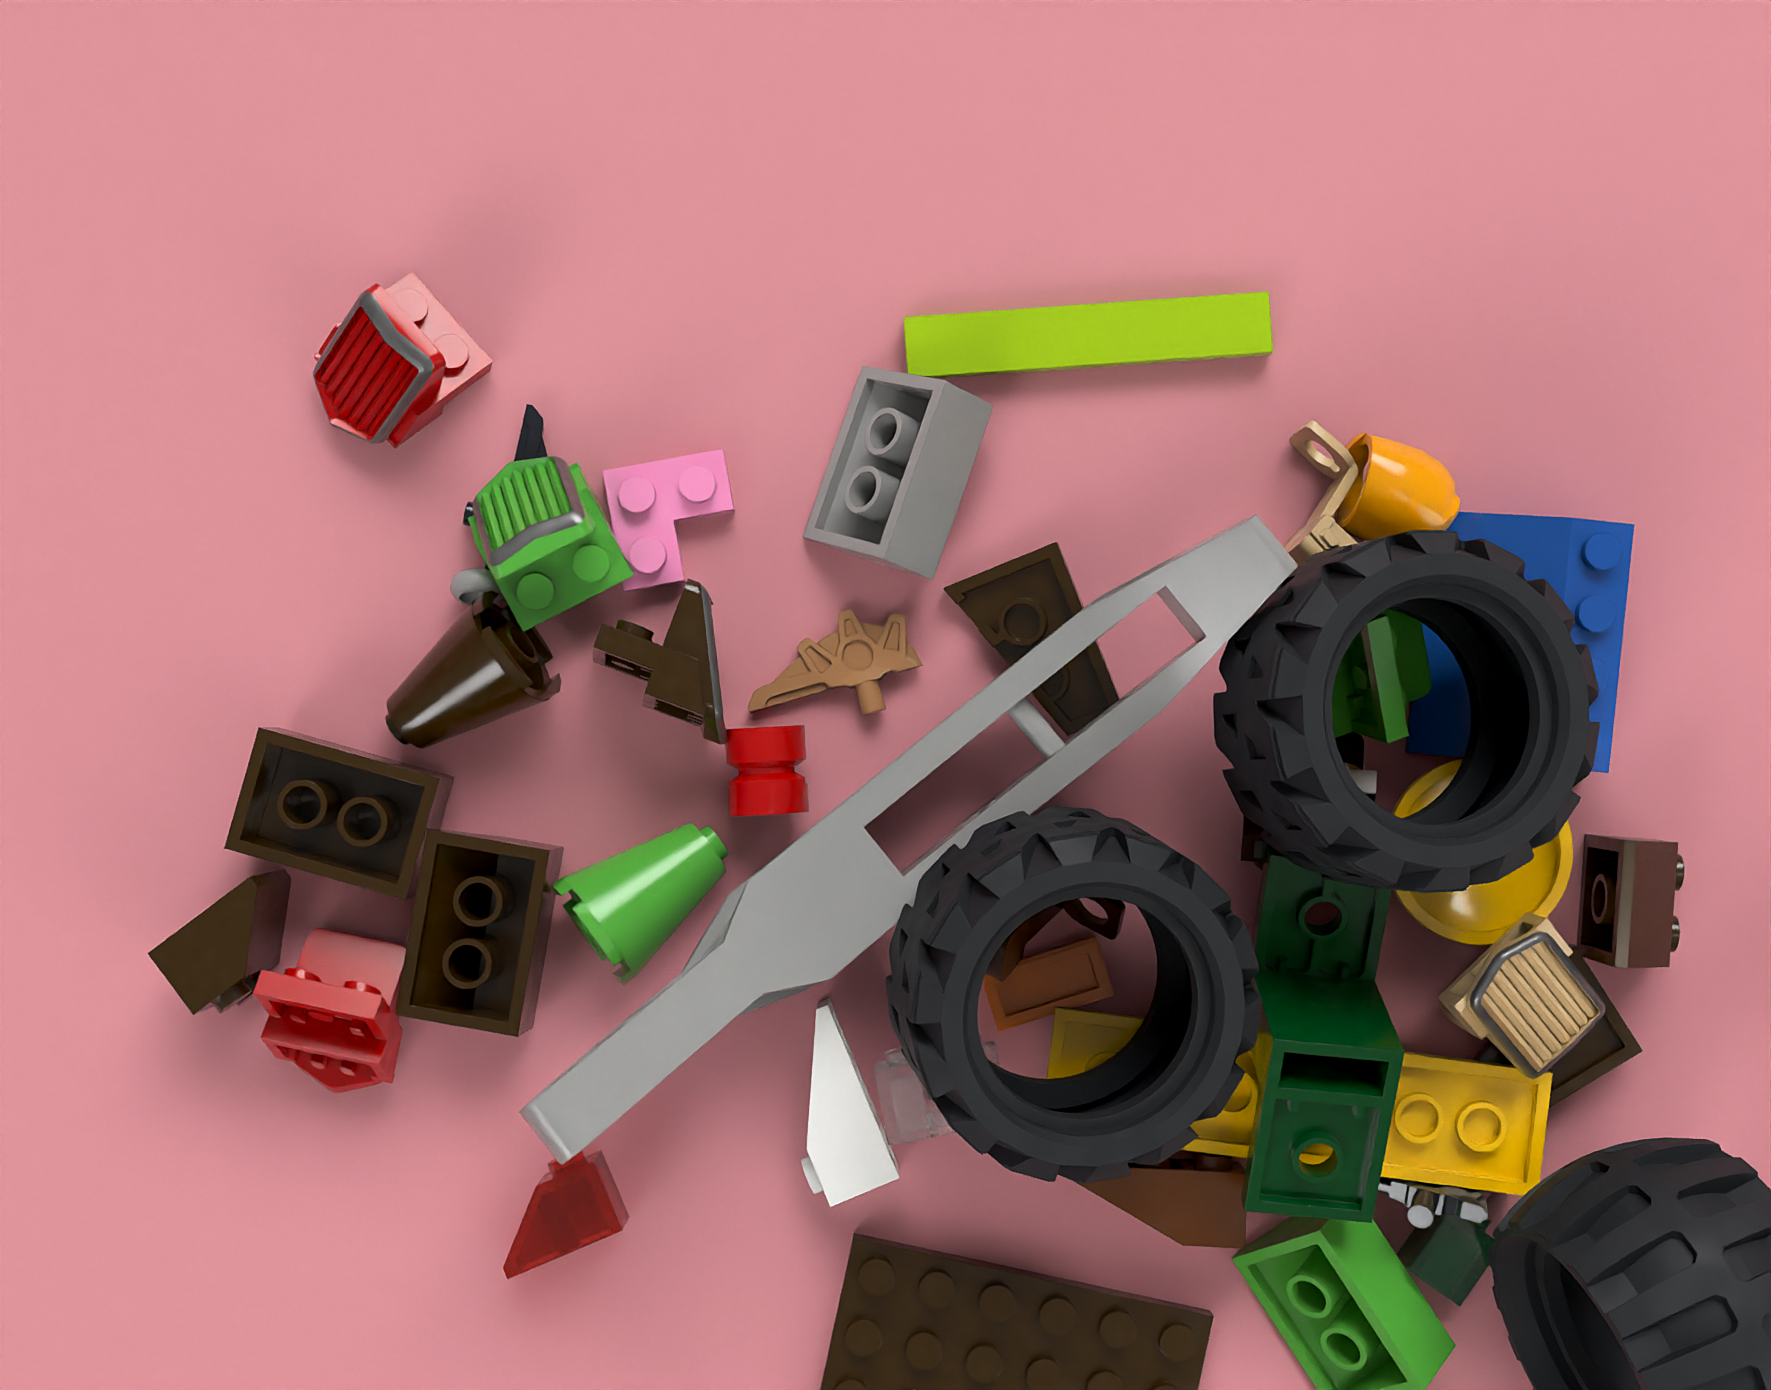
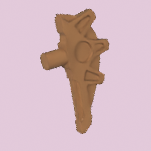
M853 610L840 612L838 614L839 630L817 643L808 637L802 640L797 646L801 655L771 684L762 686L753 692L748 704L749 712L754 713L840 687L855 688L863 716L885 710L886 706L878 681L882 680L884 675L893 671L901 673L923 666L914 648L906 640V617L900 613H890L886 625L882 626L871 623H859Z

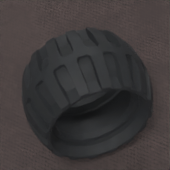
M1663 1137L1621 1143L1592 1152L1570 1162L1544 1178L1508 1211L1494 1229L1492 1235L1495 1241L1488 1249V1264L1492 1268L1494 1281L1492 1290L1497 1308L1501 1311L1509 1334L1508 1340L1517 1360L1521 1362L1534 1388L1533 1390H1771V1189L1758 1177V1172L1741 1157H1732L1721 1150L1720 1144L1707 1139Z

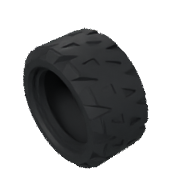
M1412 530L1315 553L1308 557L1306 563L1299 565L1257 609L1252 617L1228 640L1219 663V671L1226 683V692L1214 693L1215 743L1217 748L1234 767L1222 770L1223 776L1240 811L1246 818L1264 829L1261 833L1263 840L1293 864L1318 872L1324 879L1361 887L1420 893L1467 890L1466 888L1469 885L1498 881L1530 862L1535 856L1532 849L1551 842L1558 835L1580 802L1581 796L1571 790L1590 775L1594 766L1600 730V722H1589V707L1596 700L1599 693L1590 650L1587 644H1574L1570 632L1575 623V618L1550 583L1544 578L1526 580L1524 578L1525 562L1520 557L1486 539L1479 538L1461 541L1457 532L1443 530ZM1386 609L1398 611L1417 619L1437 634L1447 645L1463 673L1471 707L1469 740L1456 775L1435 800L1420 811L1405 818H1399L1384 810L1358 787L1342 761L1332 724L1333 686L1341 660L1348 646L1360 630Z
M1052 806L1045 808L1034 816H1030L1025 811H1018L980 826L974 831L964 848L960 849L956 844H953L922 875L918 882L915 903L913 907L906 903L903 906L890 942L889 957L892 975L886 976L890 1021L902 1046V1054L949 1126L978 1153L982 1155L983 1153H988L1003 1167L1012 1172L1047 1182L1056 1181L1057 1174L1074 1182L1084 1184L1122 1178L1131 1175L1128 1163L1156 1165L1166 1160L1199 1136L1190 1127L1194 1121L1214 1118L1222 1112L1245 1073L1236 1063V1059L1238 1056L1254 1048L1257 1040L1262 997L1261 994L1251 987V980L1259 971V963L1245 922L1231 911V899L1228 894L1198 864L1127 820L1110 818L1094 809ZM1102 897L1136 905L1146 920L1155 944L1157 979L1148 1013L1129 1042L1104 1063L1091 1070L1063 1078L1043 1079L1026 1077L1007 1071L988 1060L984 1054L978 1030V1000L986 970L1005 939L1034 914L1063 901L1077 898Z

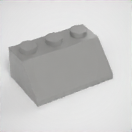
M862 366L803 537L891 569L933 580L994 405L946 380Z

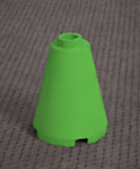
M688 823L566 875L553 883L551 887L556 895L563 896L567 892L570 894L572 899L563 904V908L602 961L608 958L613 966H616L618 963L622 965L612 974L622 985H625L639 974L726 873L725 866L721 860L727 857L729 853L720 838L708 825L699 831L695 825Z

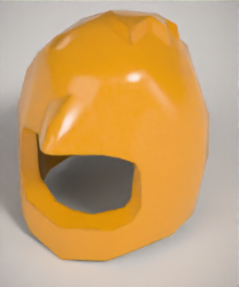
M1369 433L1357 434L1345 446L1358 467V476L1337 508L1335 521L1348 534L1369 541L1412 530L1446 531L1460 512V498L1455 494V481L1440 461L1426 452ZM1368 461L1366 477L1363 484V470Z

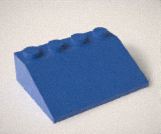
M1459 512L1446 531L1457 532L1461 541L1479 538L1486 539L1520 557L1525 562L1524 578L1528 581L1542 578L1547 580L1572 612L1575 623L1570 636L1574 644H1587L1599 688L1598 697L1589 707V722H1600L1594 766L1591 772L1609 773L1634 524L1570 517ZM1422 623L1432 686L1427 695L1410 701L1407 726L1409 736L1406 737L1405 752L1463 758L1467 749L1471 726V707L1466 681L1460 666L1447 645L1437 634Z

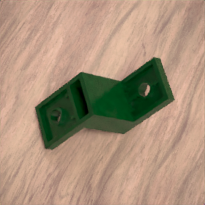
M1267 846L1251 940L1259 963V971L1251 980V987L1261 994L1262 1003L1257 1040L1250 1052L1260 1086L1241 1193L1243 1209L1248 1212L1372 1223L1405 1052L1375 982L1392 890L1361 887L1324 879L1320 873L1293 864L1272 846ZM1318 902H1330L1338 907L1336 916L1324 925H1312L1305 921L1307 910ZM1313 1144H1325L1333 1149L1330 1157L1319 1164H1307L1299 1159L1302 1151Z

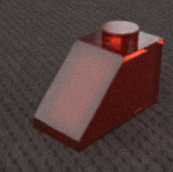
M581 1150L563 1165L556 1158L547 1163L550 1172L546 1173L536 1185L503 1266L507 1279L623 1231L630 1216L602 1150L586 1157Z

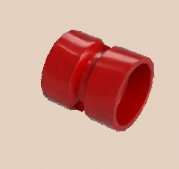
M804 725L726 729L728 736L725 743L726 763L738 769L739 772L738 776L729 781V816L808 812V784L805 783L804 776L795 772L794 767L806 759Z

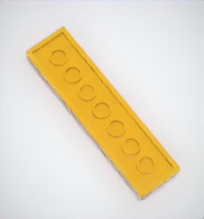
M1055 1007L1046 1079L1077 1075L1104 1063L1129 1042L1145 1017L1081 1008ZM1250 1050L1236 1059V1063L1245 1073L1222 1112L1214 1118L1194 1121L1190 1127L1199 1136L1181 1150L1240 1158L1248 1157L1260 1086ZM1405 1051L1381 1177L1524 1196L1540 1182L1553 1073L1547 1070L1540 1077L1531 1079L1520 1073L1514 1065ZM1313 1144L1302 1151L1299 1159L1307 1164H1319L1330 1157L1333 1149L1325 1144Z

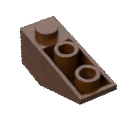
M1195 1152V1159H1173L1168 1157L1156 1165L1128 1163L1131 1172L1129 1176L1088 1184L1077 1183L1183 1246L1245 1249L1247 1211H1244L1241 1201L1245 1169L1240 1162L1232 1161V1156Z

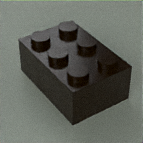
M259 727L224 849L406 900L416 896L427 829L440 830L454 777L280 727Z

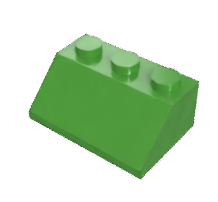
M1291 1216L1245 1246V1249L1239 1250L1231 1258L1317 1390H1425L1456 1347L1373 1219L1372 1223Z

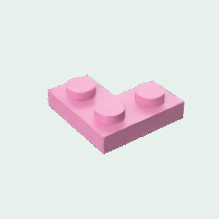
M723 449L603 471L613 533L634 572V576L622 581L624 591L631 592L686 582L676 522L735 512Z

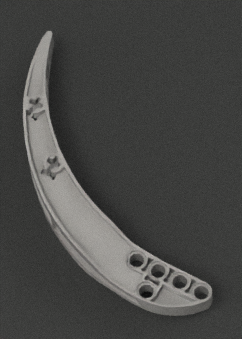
M1255 514L1094 599L726 897L704 932L681 974L544 1088L519 1111L520 1115L557 1161L563 1165L596 1139L735 1017L803 992L815 983L830 980L897 924L905 903L913 907L918 882L922 875L950 846L956 844L960 849L964 848L977 828L1015 812L1025 811L1031 815L1110 751L1160 714L1221 647L1298 567V564L1259 516ZM1157 593L1195 642L1063 742L1026 696ZM1007 712L1044 758L904 870L899 872L864 827Z

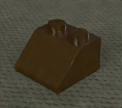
M1585 834L1576 945L1584 958L1614 968L1669 967L1670 952L1676 951L1680 938L1679 921L1673 915L1675 891L1680 890L1684 879V861L1682 856L1678 854V842Z
M285 869L250 876L147 953L193 1015L215 1007L221 1014L235 1004L240 1006L255 996L253 991L261 970L270 971L279 964L292 879Z

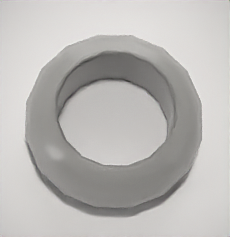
M462 570L455 574L451 580L450 591L454 598L462 603L470 605L475 598L488 591H494L499 594L493 601L495 604L504 599L490 570Z

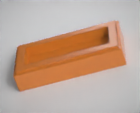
M1095 935L1023 957L1003 982L985 973L982 981L998 1032L1054 1015L1055 1007L1076 1008L1114 996Z

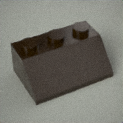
M427 829L395 1015L519 1037L532 1029L556 897L551 885L559 879L564 847L503 836Z

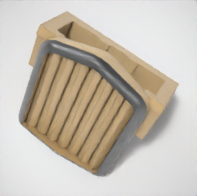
M1526 912L1437 998L1442 1002L1438 1008L1454 1025L1481 1040L1486 1036L1520 1073L1528 1078L1535 1079L1543 1075L1572 1050L1596 1025L1605 1013V1004L1568 958L1573 951L1552 926L1553 924L1545 917Z

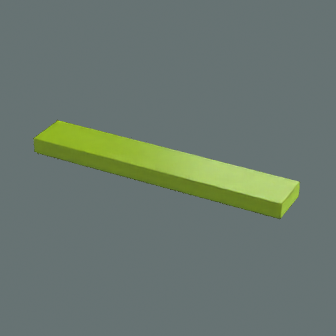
M1269 291L908 316L903 319L907 374L936 379L1269 356L1273 353Z

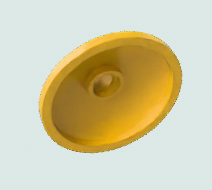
M1463 759L1441 764L1420 776L1402 794L1391 814L1399 818H1405L1429 805L1449 785ZM1568 820L1551 842L1532 849L1535 856L1530 862L1498 881L1469 885L1466 888L1467 890L1458 892L1420 893L1401 890L1393 891L1404 909L1418 923L1431 932L1466 944H1494L1526 912L1547 918L1562 898L1573 864V841Z

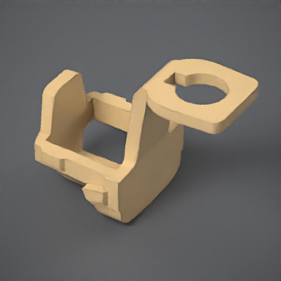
M1312 420L1295 431L1289 438V442L1316 469L1334 480L1307 524L1297 531L1284 546L1298 566L1306 563L1308 557L1315 553L1357 543L1335 522L1332 516L1356 480L1358 467L1349 451L1322 426ZM1311 441H1315L1323 446L1331 454L1333 460L1318 452Z

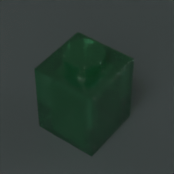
M1435 1215L1430 1226L1414 1228L1396 1255L1411 1273L1458 1306H1461L1489 1266L1488 1249L1495 1241V1238L1486 1230L1492 1221L1487 1218V1220L1484 1219L1481 1223L1459 1218L1456 1215Z

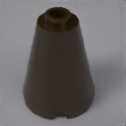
M488 591L475 598L388 698L386 703L388 714L385 717L386 724L393 736L402 744L409 745L411 743L417 748L424 749L547 701L560 692L562 682L560 674L558 673L550 679L545 667V663L553 658L549 647L535 626L524 632L522 631L509 605L502 609L493 602L499 595L498 593Z

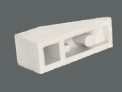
M827 998L818 1002L816 1009L807 1134V1152L809 1156L801 1159V1163L813 1193L817 1194L824 1191L831 1207L899 1179L900 1176L897 1159L831 1000Z

